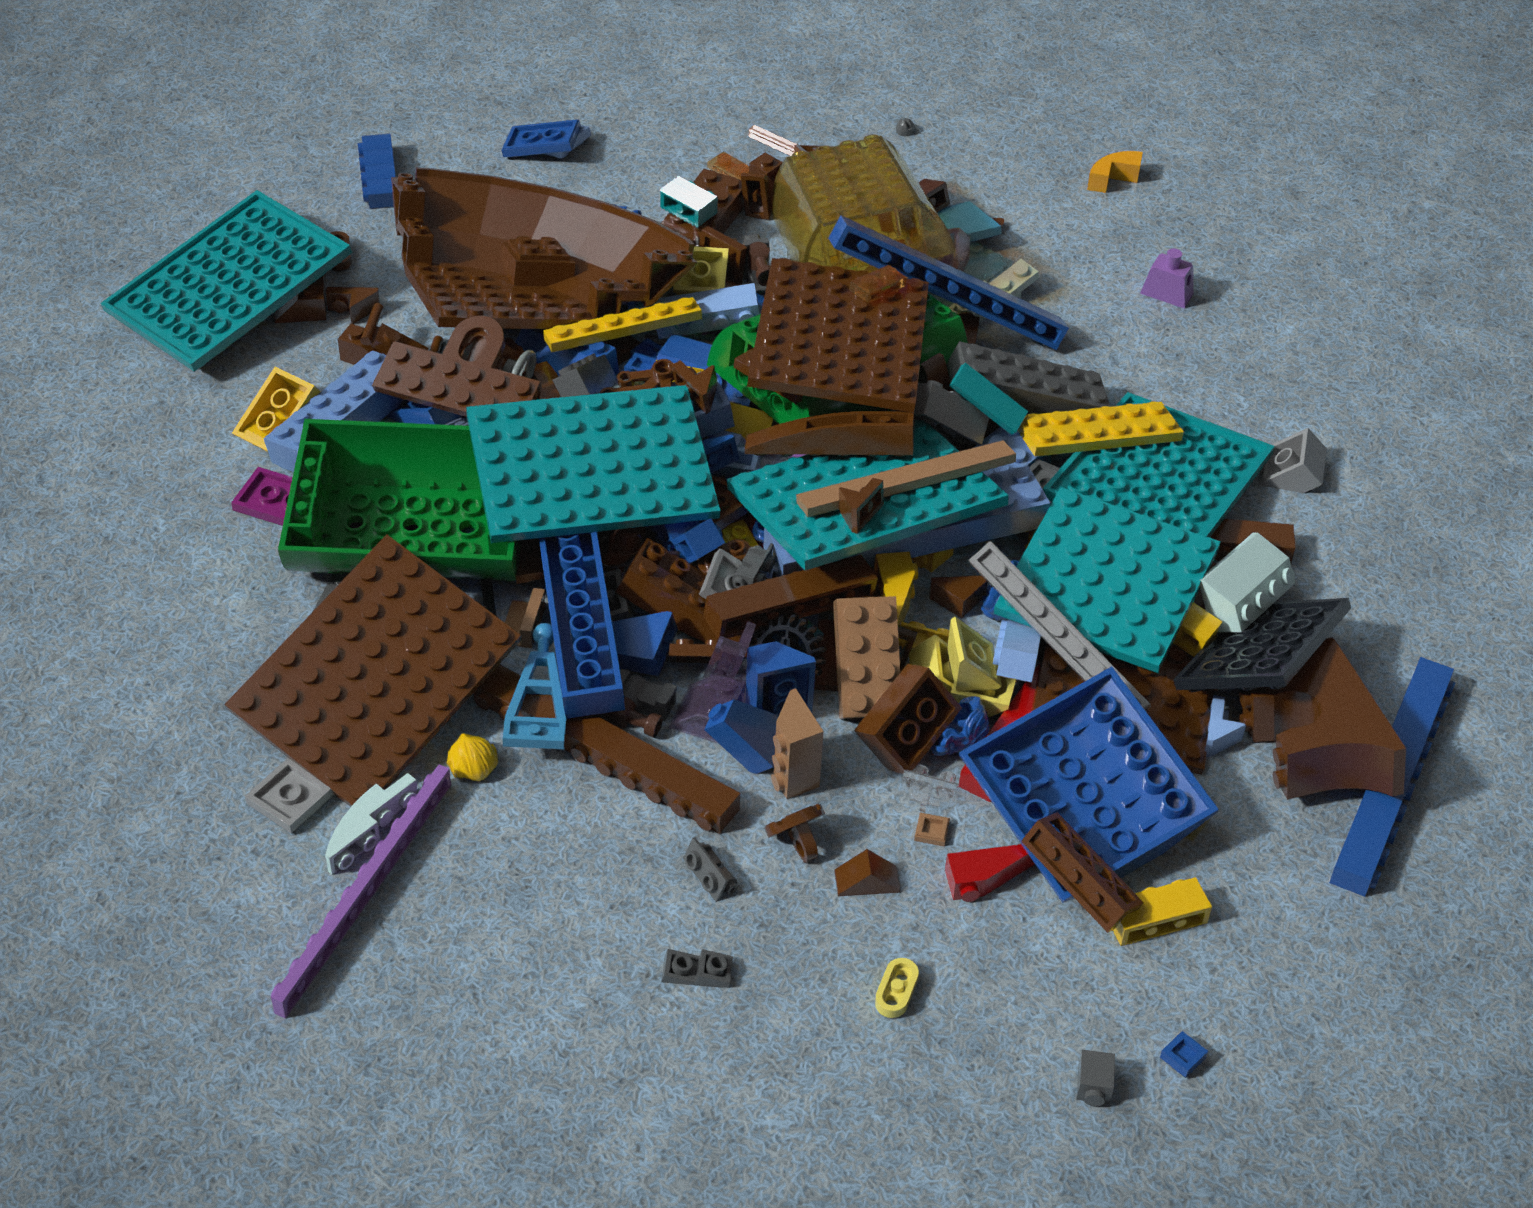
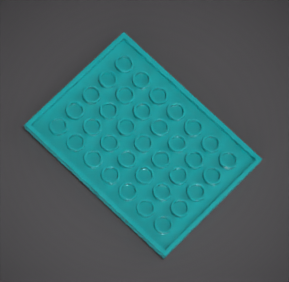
M256 190L100 304L106 313L195 372L337 264L341 263L353 252L350 245Z
M685 385L466 407L491 543L720 518V507L689 391Z
M1127 392L1116 406L1142 404L1152 401ZM1165 406L1184 431L1182 441L1074 452L1042 490L1051 502H1053L1060 487L1210 538L1273 455L1275 446Z
M915 420L913 455H905L903 457L877 455L869 457L866 455L811 456L807 454L800 457H792L787 461L774 465H766L755 471L740 473L735 477L727 479V489L805 571L1006 506L1009 502V495L981 471L884 497V505L858 534L850 530L839 509L807 517L796 501V494L960 452L923 420Z

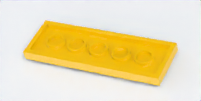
M1156 401L1113 407L1103 406L1093 409L1028 414L1017 430L1034 456L1182 441L1184 431L1164 404Z

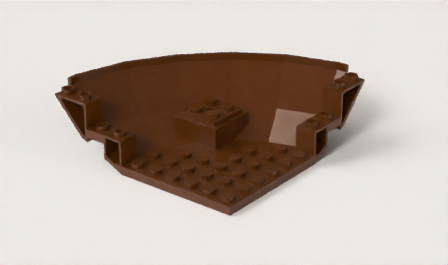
M416 167V178H413V175L408 173H399L398 177H391L397 236L403 237L401 256L405 275L438 327L456 328L459 323L467 318L487 316L496 320L502 328L551 329L557 325L564 326L578 323L581 320L601 318L607 314H619L620 307L631 301H641L645 307L654 304L697 264L692 253L694 251V243L690 239L651 218L597 199L553 187L492 175Z

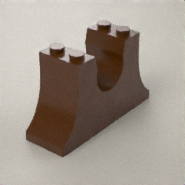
M1333 637L1326 638L1321 646L1318 647L1286 687L1276 690L1270 687H1258L1254 690H1243V692L1239 693L1240 702L1243 707V714H1240L1239 719L1240 723L1246 725L1244 732L1248 731L1253 742L1276 740V748L1273 749L1276 771H1273L1272 776L1276 788L1282 790L1287 800L1327 790L1348 788L1378 791L1392 797L1404 794L1406 747Z

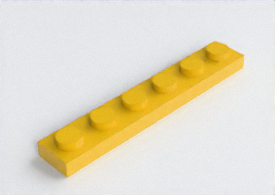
M693 297L680 298L678 301L657 303L651 307L631 309L628 312L619 314H607L592 320H581L578 323L564 326L557 325L551 329L543 330L544 339L551 352L700 320L702 319V310Z

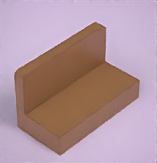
M533 588L529 602L516 600L511 602L505 623L521 635L522 640L517 645L518 647L531 649L535 641L533 632L541 623L546 607L545 589Z

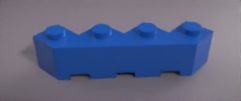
M711 518L701 524L698 521L646 526L647 531L650 530L656 534L655 540L669 551L676 549L681 553L680 558L685 559L688 563L701 558L725 543L722 538L721 529L717 524L713 523Z

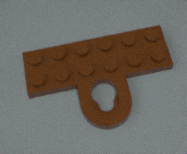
M473 316L459 323L452 332L442 354L393 341L372 384L376 392L467 417L466 407L536 400L542 389L541 382L538 380L495 369L505 349L506 339L500 324L487 316ZM481 337L486 340V350L479 359L465 361L461 358L464 348L471 345L474 339Z

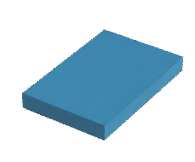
M970 201L947 206L927 218L931 224L956 245L1001 234V225Z

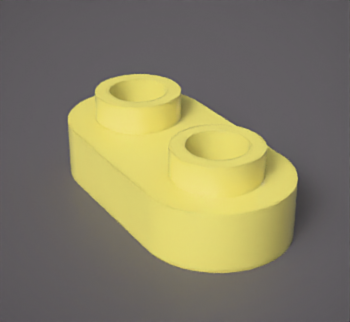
M897 958L888 964L875 998V1007L881 1015L888 1018H897L906 1012L918 982L919 970L913 961L907 958ZM898 975H904L907 977V979L901 980L897 979L896 977ZM893 1000L897 1005H889L886 1002Z

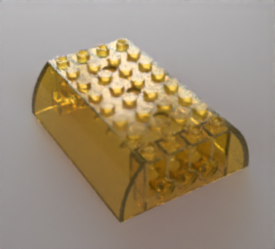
M873 134L855 142L853 140L842 141L840 145L833 147L820 146L816 148V151L807 153L805 151H798L793 153L792 156L786 157L780 166L772 191V215L792 261L813 262L817 265L829 267L839 266L843 269L854 271L865 270L869 273L881 270L855 257L843 258L846 253L833 247L828 238L840 215L895 241L904 239V245L932 258L955 253L950 233L904 157L883 136Z

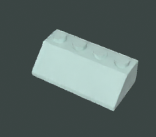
M1252 533L1200 579V589L1206 611L1222 621L1217 632H1243L1295 584V572L1291 567L1289 557L1259 533Z

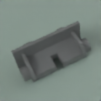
M770 543L767 550L758 545L749 548L742 561V565L739 566L732 577L735 588L765 581V573H770L775 563V557L772 556L773 543Z
M695 837L692 838L683 859L687 868L692 870L700 880L703 889L709 892L715 902L719 901L724 891L729 895L736 892L738 889L736 885L737 879L730 874L726 867L718 868L722 862L714 853L712 847L704 842L699 843Z

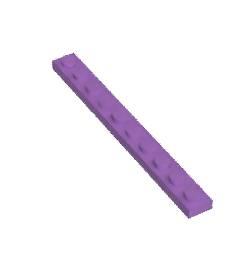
M439 764L432 774L426 776L421 790L416 796L410 798L403 815L394 820L390 833L385 840H381L377 844L374 855L369 862L361 866L354 883L345 888L341 901L334 910L332 909L327 913L323 926L317 934L314 933L310 937L306 949L300 958L294 959L289 968V973L282 983L276 984L271 993L274 1014L285 1019L450 788L449 768Z

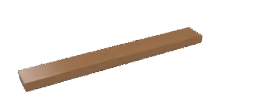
M1002 440L796 494V501L807 517H812L839 509L840 487L859 492L872 478L883 480L884 497L1014 463L1016 462V453Z

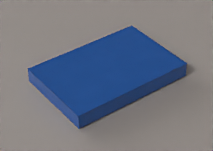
M580 120L512 126L501 150L503 158L572 151L581 129Z

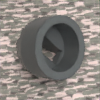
M909 118L900 119L896 125V133L900 136H911L915 129L913 121Z

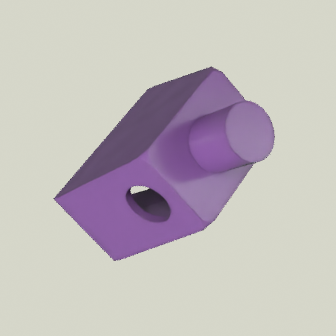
M1175 248L1169 249L1167 255L1159 254L1148 273L1140 294L1185 309L1194 294L1192 263L1181 260L1182 252Z

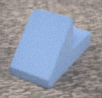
M1213 695L1207 730L1208 738L1205 746V751H1207L1206 757H1211L1241 742L1246 725L1228 720L1229 710L1224 709L1225 697Z

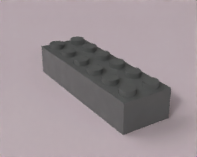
M960 341L946 364L950 383L960 366L967 363L1027 410L1028 413L1026 415L1093 409L1103 406L1110 407L1100 373L1091 370H1082L1069 365H1060L1047 360L1034 359L1021 354H1012L999 349H990Z

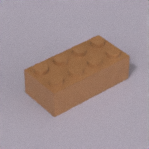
M896 596L836 599L833 602L840 719L864 718L900 674Z

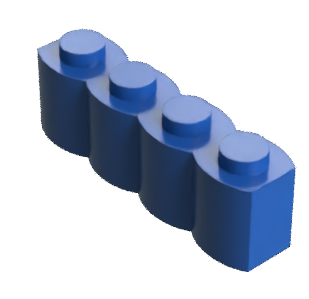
M391 134L363 135L362 143H358L364 202H369V209L394 207L391 177L396 176Z

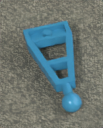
M542 623L533 632V638L538 644L537 651L530 652L505 715L503 747L564 749L566 716L555 653L549 652V646L554 643L552 625ZM536 666H546L548 668L549 680L532 679ZM525 695H552L555 718L518 716Z

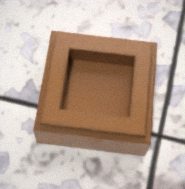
M920 813L914 841L945 847L950 818Z

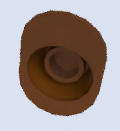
M646 526L609 530L606 536L598 540L602 565L615 566L631 560L638 554L646 539L649 538L654 541V536L647 531Z

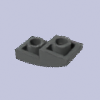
M667 949L664 957L661 982L718 988L728 987L731 978L733 956L704 949L701 950L699 956Z

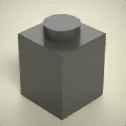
M1090 1050L1081 1051L1078 1064L1076 1100L1085 1101L1090 1106L1110 1104L1114 1090L1115 1054Z

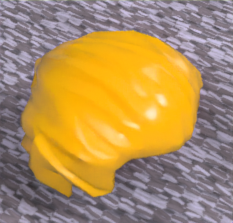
M463 733L450 747L446 764L455 778L481 781L488 777L493 769L496 768L498 754L495 746L486 739Z

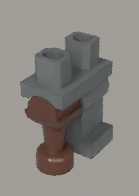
M759 234L746 235L743 241V245L747 247L743 280L747 279V284L755 283L756 293L764 297L770 271L768 238L761 239Z
M621 669L620 675L625 710L595 715L620 729L625 728L628 724L644 728L645 735L656 738L663 721L667 719L676 703L677 686L667 682L664 686L648 682L638 675H630V671Z

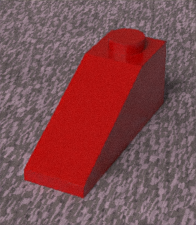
M1018 844L948 853L945 873L953 900L962 899L965 902H972L979 897L989 894L1035 865L1024 847Z

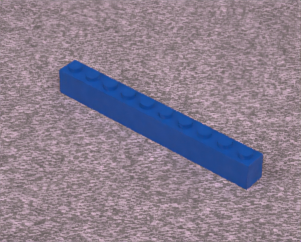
M840 215L828 238L833 247L896 277L916 278L929 282V292L1057 350L1069 329L1061 317Z
M1420 657L1392 725L1394 731L1406 747L1404 794L1392 797L1385 793L1366 789L1334 867L1330 884L1364 897L1369 887L1372 889L1376 888L1381 872L1376 870L1378 865L1384 867L1390 849L1385 848L1386 843L1393 845L1399 827L1394 826L1395 821L1402 822L1407 809V805L1402 804L1403 800L1410 801L1416 786V784L1411 783V779L1418 780L1424 763L1419 762L1420 757L1427 758L1432 742L1427 741L1428 737L1435 738L1440 724L1435 718L1436 716L1439 718L1443 717L1448 704L1443 698H1450L1456 682L1451 680L1454 672L1453 668Z

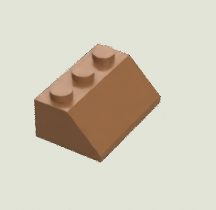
M797 689L790 690L776 721V735L773 736L775 755L772 756L774 774L771 775V780L775 790L778 792L782 790L786 799L820 787L824 731Z

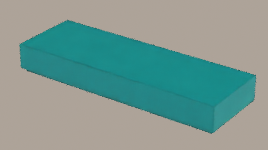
M967 363L960 366L949 385L1011 435L1017 432L1028 413L1027 410Z

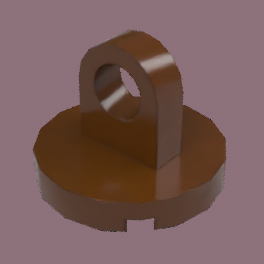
M818 803L787 815L778 822L774 821L766 825L764 829L768 838L787 831L795 850L803 862L807 863L818 857L817 845L808 822L825 815L822 805Z

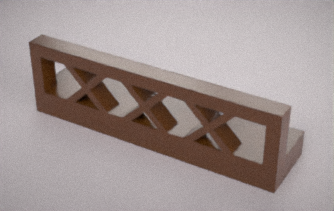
M1058 812L1037 820L1021 842L1107 933L1113 931L1126 915L1138 910L1144 904Z

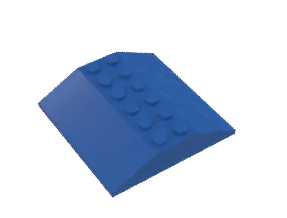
M1112 666L959 752V756L1062 903L1075 898L1021 842L1037 820L1058 812L1120 878H1123L1165 853L1219 811L1218 807Z

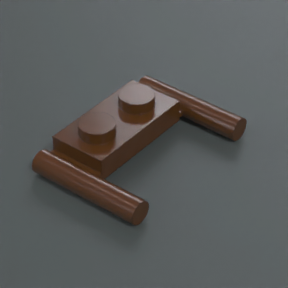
M380 303L374 304L360 339L362 344L372 345L371 347L386 355L393 341L425 350L429 349L383 323L380 327L377 326L384 306ZM438 335L434 336L429 351L439 353L444 339Z

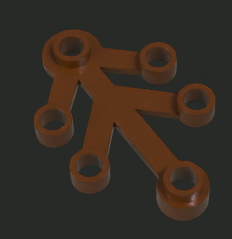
M660 359L654 362L650 370L622 371L617 375L620 388L606 387L600 393L657 388L659 385L660 387H671V382L674 381L671 367L673 362L668 359ZM636 381H647L643 385L634 386Z

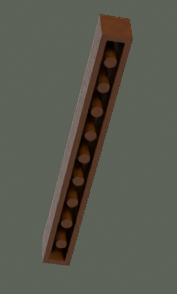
M499 664L473 693L474 701L481 709H490L498 713L505 721L506 712L521 675ZM526 694L518 716L555 718L552 695ZM596 715L566 719L564 750L571 753L574 759L581 763L586 761L592 764L604 776H614L628 789L633 790L636 788L645 793L647 798L654 803L661 802L671 807V810L680 817L687 816L693 819L703 830H713L720 834L739 812L740 792Z

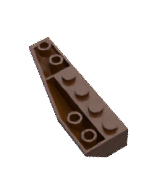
M854 411L801 418L748 434L745 454H754L756 456H764L766 454H781L783 456H792L794 454H809L811 456L866 455L869 457L877 455H893L896 457L913 455L915 417L913 412Z
M647 538L615 592L650 614L666 611L672 612L678 630L703 642L705 640H718L703 617L706 599L700 596L699 593L705 576L685 559L676 556L662 545ZM756 630L722 640L723 645H729V652L747 658L749 643L757 642L752 634L761 631Z

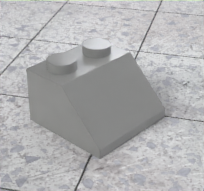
M1309 428L1271 444L1275 446L1273 455L1261 469L1258 485L1305 493L1323 484L1327 448Z

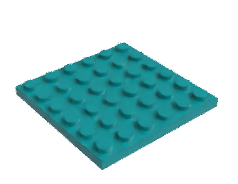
M1060 487L1016 568L1099 652L1158 673L1200 589V579L1209 571L1219 551L1221 541ZM1000 595L994 606V614L1031 627Z

